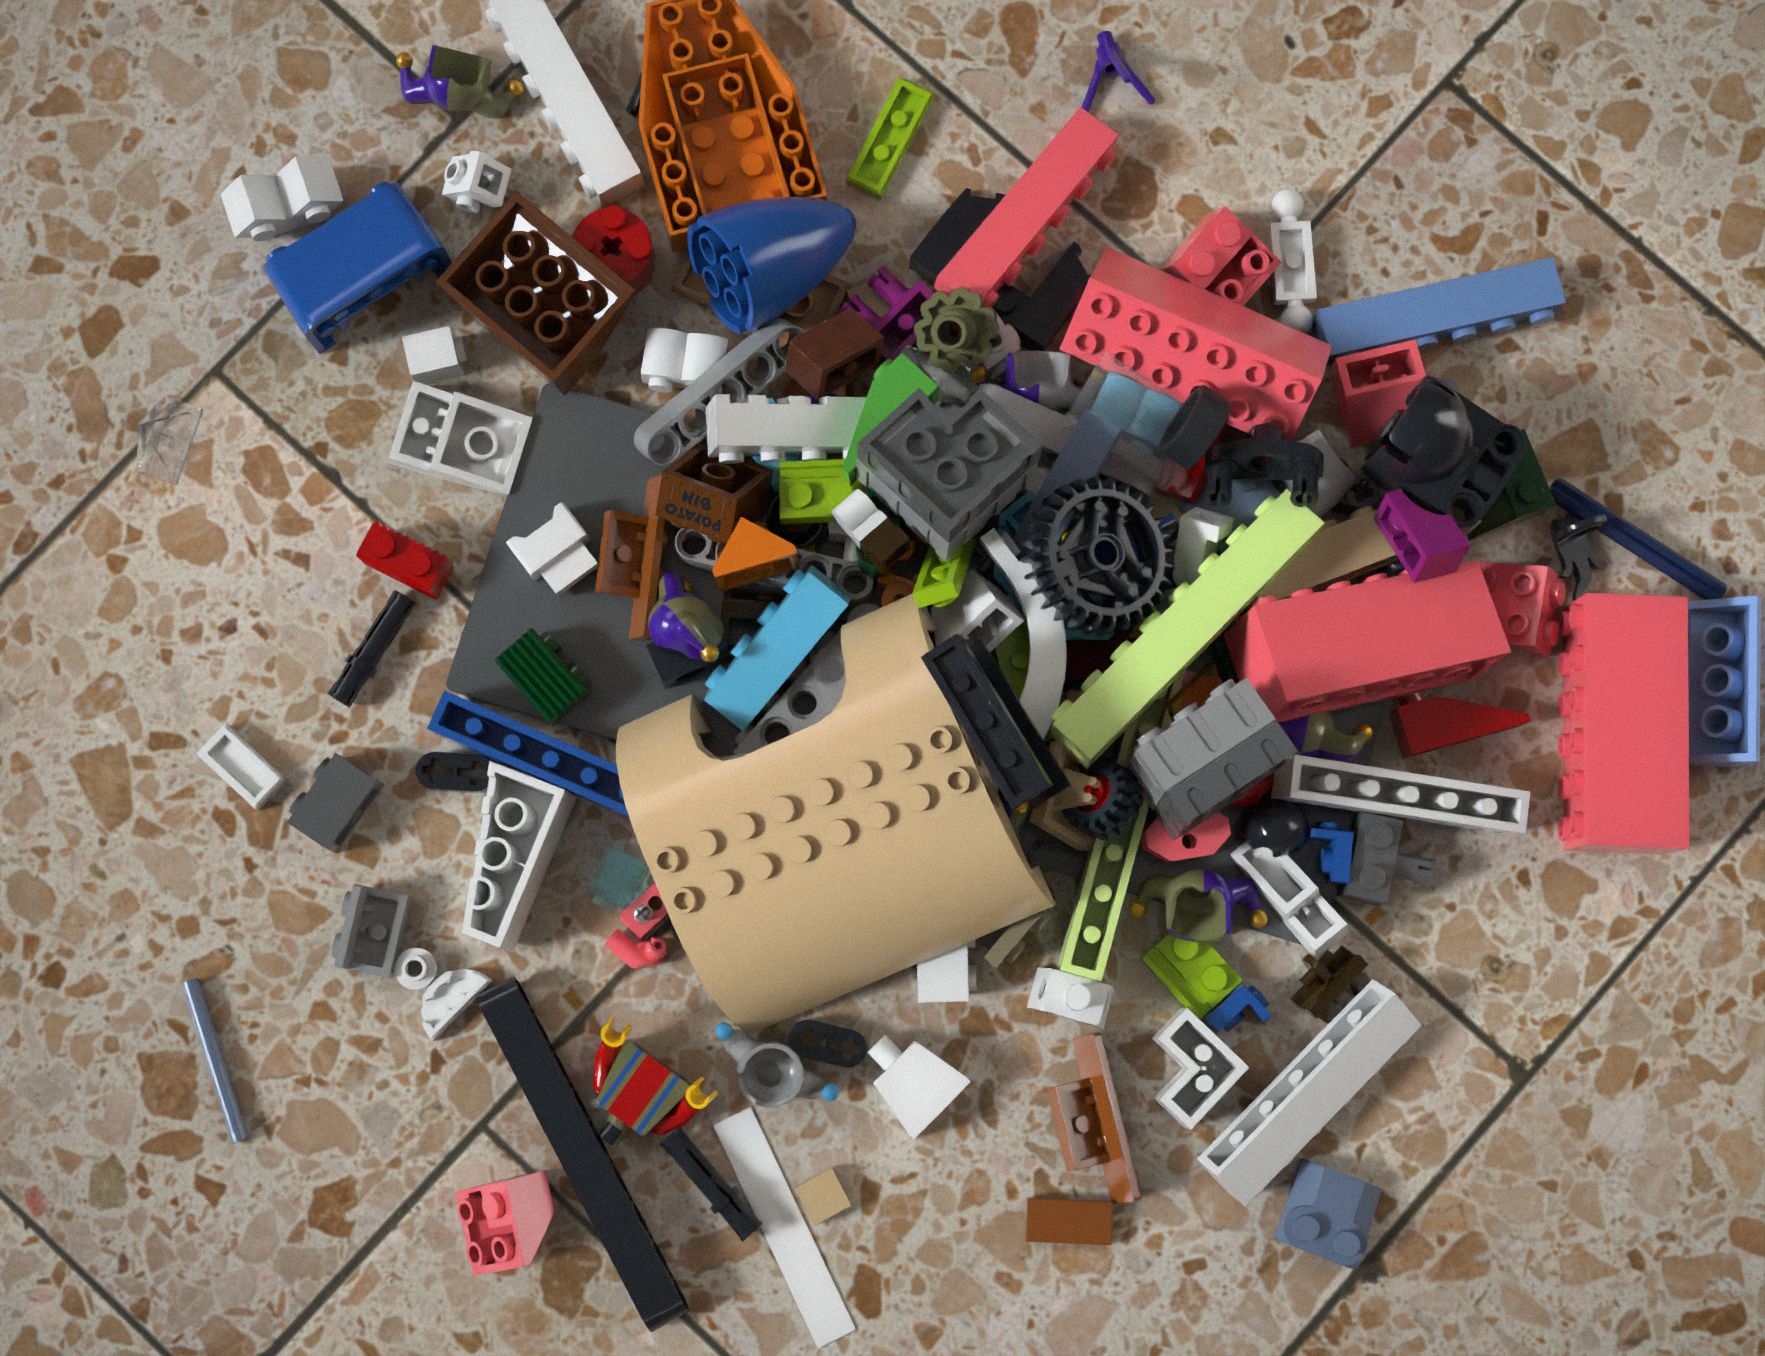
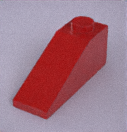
M1422 693L1398 699L1400 706L1388 712L1403 759L1517 728L1531 722L1528 713L1440 696L1424 699Z

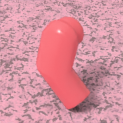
M619 929L605 943L607 948L633 969L658 966L665 961L668 952V945L661 937H652L651 940L634 943Z

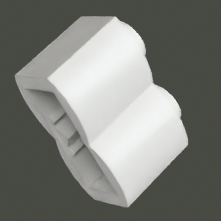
M648 328L641 368L642 383L649 384V389L662 393L672 392L673 388L685 389L728 353L729 341L727 338L709 334L686 333L666 328ZM723 384L717 388L715 394H722Z

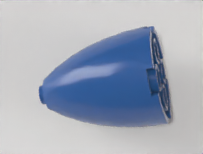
M806 197L758 199L727 206L700 216L696 223L689 225L687 236L688 250L694 273L696 275L702 273L704 283L714 297L709 300L710 307L729 329L742 334L777 318L810 294L842 259L854 238V231L857 225L853 213L839 203Z

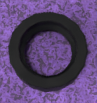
M1199 386L1186 399L1170 422L1159 444V452L1181 467L1190 469L1203 457L1220 433L1230 413L1231 402L1207 386Z

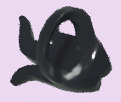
M1605 514L1584 520L1567 515L1561 521L1558 519L1551 521L1550 533L1562 566L1559 578H1566L1571 573H1573L1576 584L1572 594L1573 601L1581 597L1591 581L1590 568L1595 570L1607 565L1606 562L1595 556L1588 534L1607 524Z

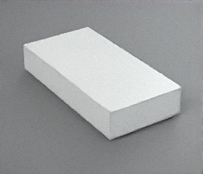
M224 724L196 753L256 810H260L287 781L279 771L227 724Z

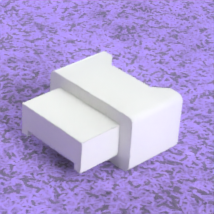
M560 502L554 507L551 520L526 538L514 536L506 542L532 579L536 581L543 576L558 597L593 570L598 569L597 561L585 547L591 541L590 537L564 502Z

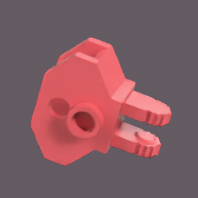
M1217 812L1173 841L1160 820L1154 815L1142 830L1140 838L1141 848L1163 862L1213 855L1231 835L1228 817ZM1184 835L1190 840L1188 849L1182 844Z

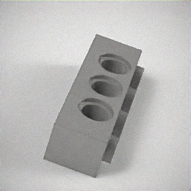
M841 629L837 634L830 630L816 646L815 649L820 652L809 665L803 661L794 670L788 679L792 685L782 696L776 692L761 709L765 716L755 727L749 724L744 731L739 733L733 742L738 746L733 751L734 755L750 753L769 745L766 741V734L774 726L786 728L789 735L818 723L832 713L842 698L846 683L845 663L841 647ZM829 664L840 666L844 671L843 678L834 684L824 682L820 677L823 667ZM801 695H809L816 700L817 706L811 714L800 715L793 709L795 699Z

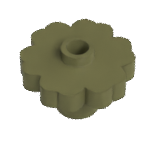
M960 286L954 289L951 294L945 290L937 291L929 300L922 303L921 314L924 319H921L914 325V332L917 337V347L921 351H931L930 361L933 366L943 367L949 372L958 370L963 364L968 368H975L992 354L993 347L989 340L995 338L1000 331L999 325L996 322L997 312L991 307H983L984 298L980 292L971 291L964 286ZM954 321L961 327L962 336H957L952 332Z

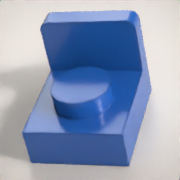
M1316 822V828L1308 830V840L1328 842V847L1321 850L1319 863L1320 873L1325 874V884L1344 885L1350 883L1353 832L1341 831L1342 824Z
M1237 985L1214 1008L1208 1011L1201 1020L1211 1031L1219 1032L1223 1028L1228 1032L1245 1017V1014L1241 1011L1244 1007L1260 1022H1266L1272 1015L1265 1009L1269 1002L1260 991L1252 985L1248 989L1244 985Z

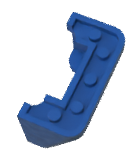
M386 181L373 187L369 192V196L288 247L281 246L271 251L266 257L267 262L263 269L305 337L316 351L321 354L337 344L332 337V333L338 326L342 331L349 328L346 322L348 319L411 279L415 278L417 283H420L424 280L421 274L423 272L432 271L439 278L452 264V261L402 186L398 183L390 184Z

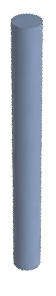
M199 979L188 980L182 983L183 990L232 1144L248 1139L249 1136Z

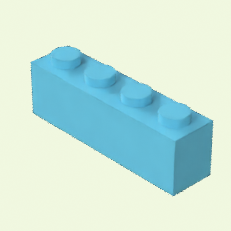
M813 565L805 573L798 569L783 587V590L788 593L778 606L771 602L756 620L761 624V627L752 637L745 633L730 652L735 656L733 661L726 669L719 665L705 682V685L710 689L707 691L704 701L742 731L745 730L849 605L851 596Z

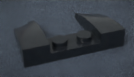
M966 188L912 253L909 269L935 285L936 277L1005 197L1004 194L996 193L995 199L970 195L971 189ZM1075 241L1031 297L1014 286H1008L1005 283L996 292L999 294V298L992 308L996 310L1005 325L1010 324L1015 329L1020 338L1021 345L1030 351H1045L1077 308L1091 274H1087L1078 258L1082 254V249Z

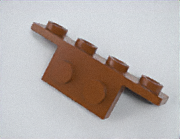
M662 474L649 479L647 482L643 516L615 510H608L604 513L595 593L633 599L629 639L635 641L650 638L648 619L653 606L656 604L659 580L663 576L660 561L661 552L664 551L667 545L668 530L665 528V519L655 516Z
M1100 1032L1074 1037L1073 1045L1082 1079L1047 1088L1066 1170L1071 1172L1102 1164L1113 1204L1138 1201L1141 1199L1139 1176L1133 1167L1128 1146L1129 1135L1123 1126L1118 1105L1119 1094L1112 1081L1107 1047L1103 1043Z

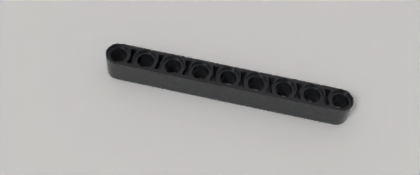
M513 975L478 994L476 999L487 1023L647 1329L652 1333L690 1312L681 1289L602 1138L596 1134L597 1129L521 984Z

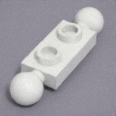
M1284 189L1279 191L1272 200V211L1281 222L1270 223L1268 227L1270 251L1282 262L1272 273L1274 305L1287 304L1288 306L1281 316V323L1307 334L1312 328L1313 316L1310 310L1304 307V304L1314 303L1317 299L1311 221H1297L1304 208L1303 198L1293 189Z

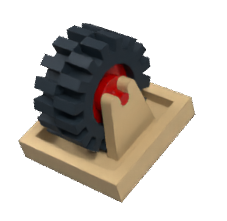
M1051 741L1049 750L1071 786L1037 808H1033L1029 821L1080 851H1091L1094 839L1096 838L1108 840L1109 835L1115 839L1121 836L1119 828L1125 831L1130 829L1132 826L1127 821L1130 817L1137 820L1140 813L1134 810L1135 806H1143L1144 800L1137 795L1143 793V787L1137 783V777L1115 760L1105 756H1101V760L1098 758L1086 769L1057 741Z

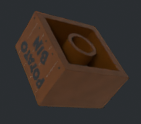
M699 443L662 471L655 516L670 521L672 525L678 528H689L702 533L714 542L727 543L741 517L755 523L766 514L774 470L745 459L742 463H719V457H708V445Z

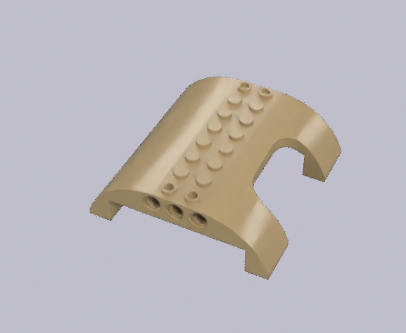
M913 594L842 625L841 647L846 676L842 698L831 714L805 729L742 757L730 760L719 758L704 747L700 738L712 731L696 694H691L619 727L616 739V764L620 787L634 833L678 938L706 990L724 1014L749 1035L1056 905L1039 865L1030 869L985 763L921 659V656L934 649L929 633L936 631L927 607L918 608Z

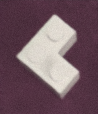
M1187 1007L1180 1008L1152 1038L1182 1067L1154 1099L1186 1129L1191 1130L1249 1069Z

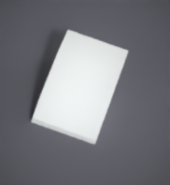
M413 381L387 463L457 484L509 495L533 418L455 391L451 394Z

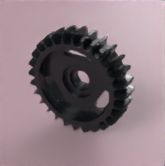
M1098 476L1091 477L1085 481L1077 479L1069 483V485H1063L1055 489L1053 494L1046 496L1041 501L1042 506L1034 509L1031 513L1035 520L1024 527L1032 537L1023 540L1021 545L1030 549L1031 554L1022 558L1021 562L1031 564L1033 570L1026 574L1024 579L1036 580L1038 586L1031 592V595L1043 594L1046 600L1041 609L1045 610L1052 606L1056 608L1053 621H1059L1068 617L1067 629L1073 630L1081 626L1083 634L1097 632L1098 635H1106L1112 633V631L1113 633H1119L1127 630V628L1143 622L1144 617L1156 612L1154 605L1165 600L1161 590L1172 585L1163 576L1175 569L1174 566L1165 562V557L1175 552L1173 549L1165 548L1163 542L1171 534L1161 533L1158 527L1165 518L1154 519L1151 516L1150 512L1155 504L1151 503L1143 506L1140 503L1143 492H1137L1129 496V483H1123L1115 487L1114 478H1108L1102 482ZM1071 509L1079 516V519L1060 545H1058L1056 537L1059 526L1064 516ZM1124 525L1127 527L1135 541L1139 555V563L1132 548V545L1130 543ZM1097 543H1103L1109 547L1112 554L1109 565H1102L1096 560L1094 548ZM1076 590L1111 597L1110 608L1099 607L1085 601L1076 594Z

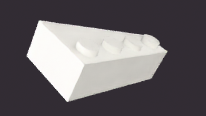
M715 394L706 406L708 457H719V463L723 464L744 462V456H760L761 462L765 463L786 461L785 455H802V461L827 460L826 454H843V459H845L867 397L826 396L819 398V404H811V398L788 396L777 399V404H769V399L766 398V395H748L747 398L737 399L736 403H730V394Z
M489 761L487 794L483 797L481 809L483 814L480 837L476 840L474 852L476 862L473 878H470L462 933L513 952L577 797L562 788Z

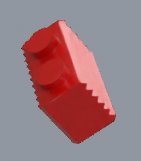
M379 521L372 523L356 554V557L365 565L435 600L439 598L454 570L453 563L445 554H440L437 550L433 551L430 546L426 547L423 543L419 544L415 539L411 540L408 535L404 536L401 532L397 533L393 528L389 529L387 525H382Z

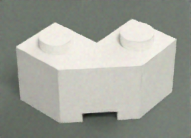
M295 156L275 176L240 175L221 193L234 237L252 238L254 241H265L302 226L322 222L331 216V212L344 201L329 157Z

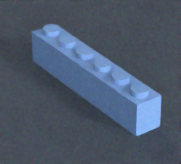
M1551 257L1321 308L1314 315L1312 326L1316 339L1332 345L1326 364L1331 365L1334 363L1335 358L1414 339H1416L1418 349L1421 351L1438 345V341L1453 338V342L1472 339L1477 336V332L1491 329L1493 334L1515 328L1516 323L1530 320L1531 325L1546 323L1555 318V314L1564 306L1566 301L1554 258Z

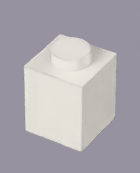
M450 326L402 337L410 376L414 381L428 384L465 375L462 362L468 361L466 345L463 337L456 338Z

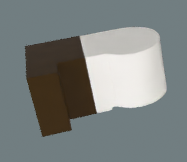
M856 489L831 511L838 524L881 574L910 550V538L899 526L896 527L882 511H879L869 497L860 489Z

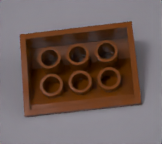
M517 191L435 281L453 302L564 396L593 365L637 293L633 287Z

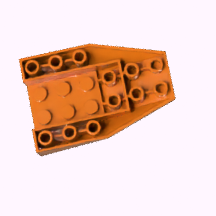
M659 0L646 3L639 129L672 252L688 248L687 236L689 225L696 223L700 216L727 206L772 197H806L827 201L826 189L795 84L735 0Z

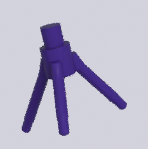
M1100 32L1097 35L1099 46L1096 49L1098 60L1095 63L1093 77L1082 108L1089 112L1101 77L1119 74L1125 83H1131L1148 104H1154L1155 98L1123 58L1119 44L1114 42L1112 32Z

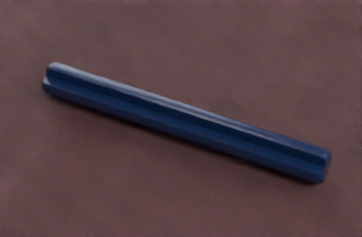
M1557 478L1549 486L1554 501L1558 506L1580 520L1605 514L1607 524L1597 529V531L1704 600L1722 599L1728 589L1725 583L1567 481Z

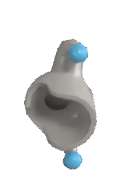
M726 1022L717 1025L715 1029L717 1038L723 1040L725 1050L738 1063L736 1070L738 1085L743 1095L753 1104L770 1108L789 1103L795 1097L810 1099L823 1097L826 1101H833L839 1096V1088L834 1083L826 1084L821 1076L804 1069L798 1054L788 1045L777 1041L758 1042L741 1029H733L731 1024Z

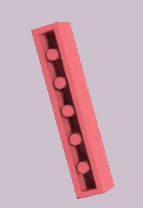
M1080 107L936 277L933 292L945 290L951 294L954 289L964 286L971 291L980 292L984 298L983 307L992 308L999 298V294L996 292L1004 283L1010 286L1016 280L1023 269V265L1020 263L1028 254L1034 257L1041 250L1047 240L1045 233L1050 227L1053 226L1058 229L1071 211L1068 206L1075 197L1081 201L1086 196L1094 183V180L1091 179L1098 170L1104 173L1113 163L1117 156V152L1113 149L1119 134Z

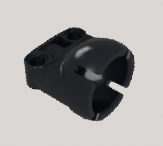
M1426 375L1407 395L1405 400L1408 406L1407 409H1398L1387 422L1365 456L1360 470L1368 480L1387 492L1401 489L1413 503L1426 511L1438 515L1451 514L1458 527L1465 533L1481 520L1512 476L1525 451L1526 438L1518 427L1504 424L1459 394L1439 378ZM1494 441L1502 442L1506 446L1507 455L1497 451ZM1452 506H1456L1464 512L1465 522H1461L1453 516Z

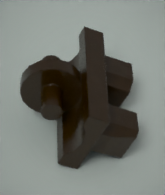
M1343 946L1334 954L1327 950L1319 960L1307 953L1301 960L1308 969L1299 979L1303 986L1290 1000L1299 1009L1329 1024L1344 1009L1335 999L1344 990L1355 997L1371 981L1364 970L1369 964L1362 956L1354 955Z

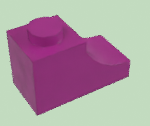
M1401 489L1386 493L1374 517L1378 527L1414 583L1457 572L1471 546L1465 533L1458 527L1451 514L1438 515L1426 511L1413 503Z

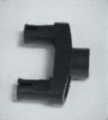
M1263 423L1255 425L1249 430L1247 439L1216 444L1206 452L1204 470L1208 477L1204 495L1205 501L1212 506H1217L1218 493H1220L1221 506L1228 505L1232 500L1233 479L1293 480L1290 495L1291 503L1294 506L1302 507L1303 495L1306 494L1307 507L1315 506L1319 497V478L1323 475L1324 455L1320 449L1313 445L1285 440L1284 431L1274 424Z

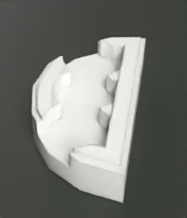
M459 969L445 972L432 981L423 995L421 1009L422 1026L431 1041H435L472 1004L476 996L482 993L494 980L479 971Z

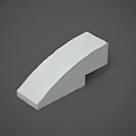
M1247 841L1231 853V857L1245 876L1253 881L1259 894L1313 957L1318 959L1348 934V924L1319 894V888L1288 855H1281L1275 858L1270 849L1265 847L1252 849Z

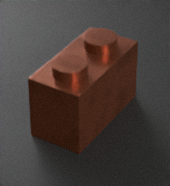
M850 308L837 316L827 318L822 324L806 333L797 334L789 341L785 371L815 399L819 400V398L830 394L878 367L884 336Z

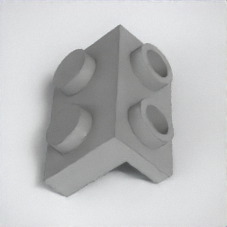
M354 884L352 892L348 891L345 894L342 903L341 914L345 916L342 933L338 932L332 945L331 955L336 958L334 966L393 978L412 896Z

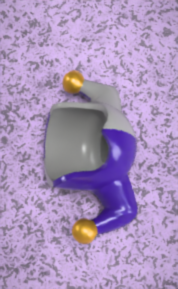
M1014 351L1008 353L1005 383L1000 387L1053 411L1056 409L1084 411V409H1088L1091 406L1098 384L1105 379V372L1100 367L1091 368L1088 373L1089 380L1083 387H1076L1072 383L1071 354L1055 351ZM978 365L970 370V378L976 383V388L980 384H988L986 380L987 370L983 366Z

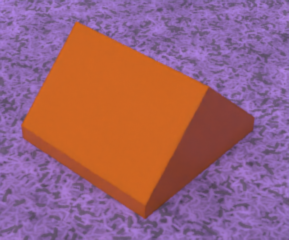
M741 517L712 571L719 592H723L800 568L794 544Z

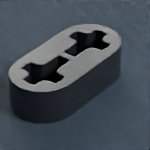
M429 752L423 755L417 762L415 769L416 777L426 788L435 791L485 793L488 787V776L487 778H481L479 785H474L471 778L460 776V771L474 770L476 763H480L481 769L488 772L490 760L476 754ZM436 760H439L441 767L453 769L452 776L440 775L437 778V782H433L432 777L427 775L425 771L426 768L433 767Z
M802 1020L797 1022L789 1033L791 1049L804 1058L841 1067H854L859 1065L867 1054L865 1038L859 1032L814 1020ZM811 1026L814 1028L815 1036L827 1039L825 1047L811 1045L809 1051H804L801 1049L802 1042L796 1040L797 1032H805L806 1027ZM847 1036L855 1037V1045L861 1047V1052L859 1055H852L850 1061H845L842 1059L841 1051L829 1048L831 1040L845 1042Z

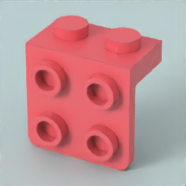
M1478 562L1509 646L1522 647L1533 656L1550 658L1552 646L1557 644L1559 638V624L1556 621L1558 606H1562L1565 600L1566 589L1562 579L1549 566Z

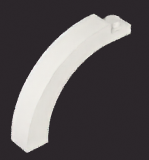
M993 528L980 538V544L1007 579L1023 611L1029 638V662L1025 685L1019 701L1044 739L1053 722L1051 716L1058 708L1065 680L1067 653L1063 619L1053 621L1056 612L1055 607L1052 606L1045 610L1041 609L1046 600L1043 594L1031 595V592L1038 586L1036 580L1024 579L1026 574L1033 571L1032 565L1019 562L1015 556L1021 552L1006 532L1000 536ZM989 772L990 777L994 783V786L998 791L1000 788L998 787L997 783L995 782L994 778Z

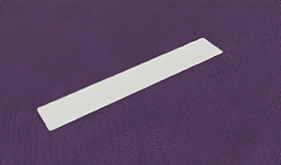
M747 1108L715 1124L714 1129L751 1208L759 1221L763 1222L760 1227L817 1348H821L854 1331L855 1326L752 1108Z

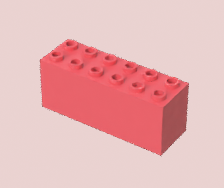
M1107 247L1088 280L1059 350L1106 371L1128 378L1142 387L1162 394L1181 404L1186 401L1195 389L1205 385L1231 402V410L1225 422L1226 424L1246 433L1258 424H1274L1284 431L1285 440L1292 441L1322 381L1332 345Z
M1478 560L1461 563L1457 572L1415 583L1408 572L1404 570L1399 576L1389 578L1386 573L1376 574L1355 585H1351L1350 581L1337 582L1328 586L1325 589L1326 591L1316 593L1313 592L1312 588H1306L1290 594L1287 599L1277 601L1275 596L1263 597L1250 604L1251 609L1235 619L1236 623L1223 634L1239 682L1246 677L1275 717L1276 720L1274 722L1278 723L1471 681L1511 653Z
M1586 593L1563 607V611L1560 612L1558 617L1559 635L1563 636V652H1560L1558 657V674L1563 676V692L1559 694L1558 714L1559 717H1563V733L1558 738V755L1560 758H1563V774L1559 776L1557 789L1559 799H1563V816L1559 817L1557 831L1559 840L1563 841V851L1663 855L1690 849L1688 597Z

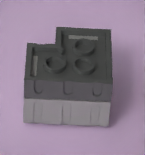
M918 388L857 443L856 478L865 487L868 486L895 515L898 514L926 544L929 543L936 550L935 553L947 562L963 543L966 544L986 526L987 521L993 515L996 516L1016 498V494L1022 488L1025 489L1035 480L1042 445L981 389L969 398V402L965 406L959 407L949 416L940 407H936L929 400L930 398Z
M1247 677L1237 684L1232 679L1227 680L1210 693L1211 697L1205 701V705L1199 708L1196 703L1190 704L1173 717L1175 720L1169 724L1170 728L1162 732L1159 726L1155 727L1137 740L1138 744L1133 748L1134 752L1130 755L1132 760L1127 769L1137 777V783L1143 787V793L1141 794L1153 811L1156 810L1155 815L1173 841L1242 797L1249 788L1286 765L1298 751L1280 724L1274 722L1276 720Z

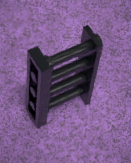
M957 633L921 656L922 661L1012 809H1017L1028 801L1033 808H1037L1071 786L982 639L968 646L962 634Z

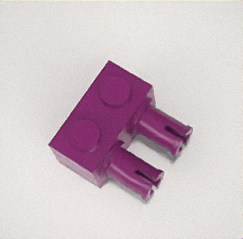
M884 265L877 270L878 276L874 273L870 277L867 285L889 303L892 308L884 316L879 317L857 294H854L849 298L851 303L849 304L846 301L839 310V314L852 308L884 336L879 366L888 359L894 361L901 353L910 359L920 350L917 347L914 325L921 319H924L921 314L922 303L929 300L934 294L921 280L908 289Z

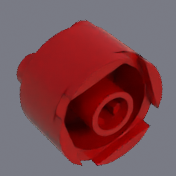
M609 205L603 209L596 210L580 221L571 237L633 287L637 292L636 295L644 290L652 279L655 267V251L649 230L644 222L632 212L622 209L617 205ZM611 251H620V255L617 257L608 253Z

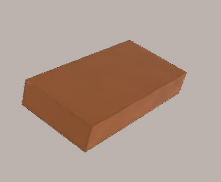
M1027 1197L1026 1242L1111 1245L1113 1202Z

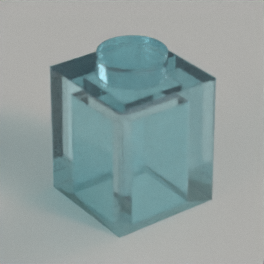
M609 845L586 890L595 894L591 902L613 914L617 906L625 910L630 906L649 871L648 865Z

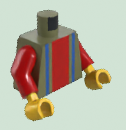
M611 1016L602 1028L600 1034L602 1041L594 1059L593 1088L598 1094L595 1102L607 1110L609 1115L596 1131V1134L612 1146L617 1147L630 1128L643 1137L649 1133L661 1136L687 1125L701 1109L706 1107L718 1095L716 1090L709 1096L704 1095L700 1091V1084L705 1080L703 1077H700L692 1084L631 1039L626 1040L632 1031L630 1024H627L623 1032H617L612 1026L615 1017Z

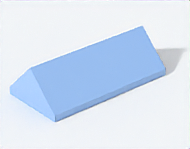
M1760 596L1688 601L1689 765L1742 768L1760 762Z

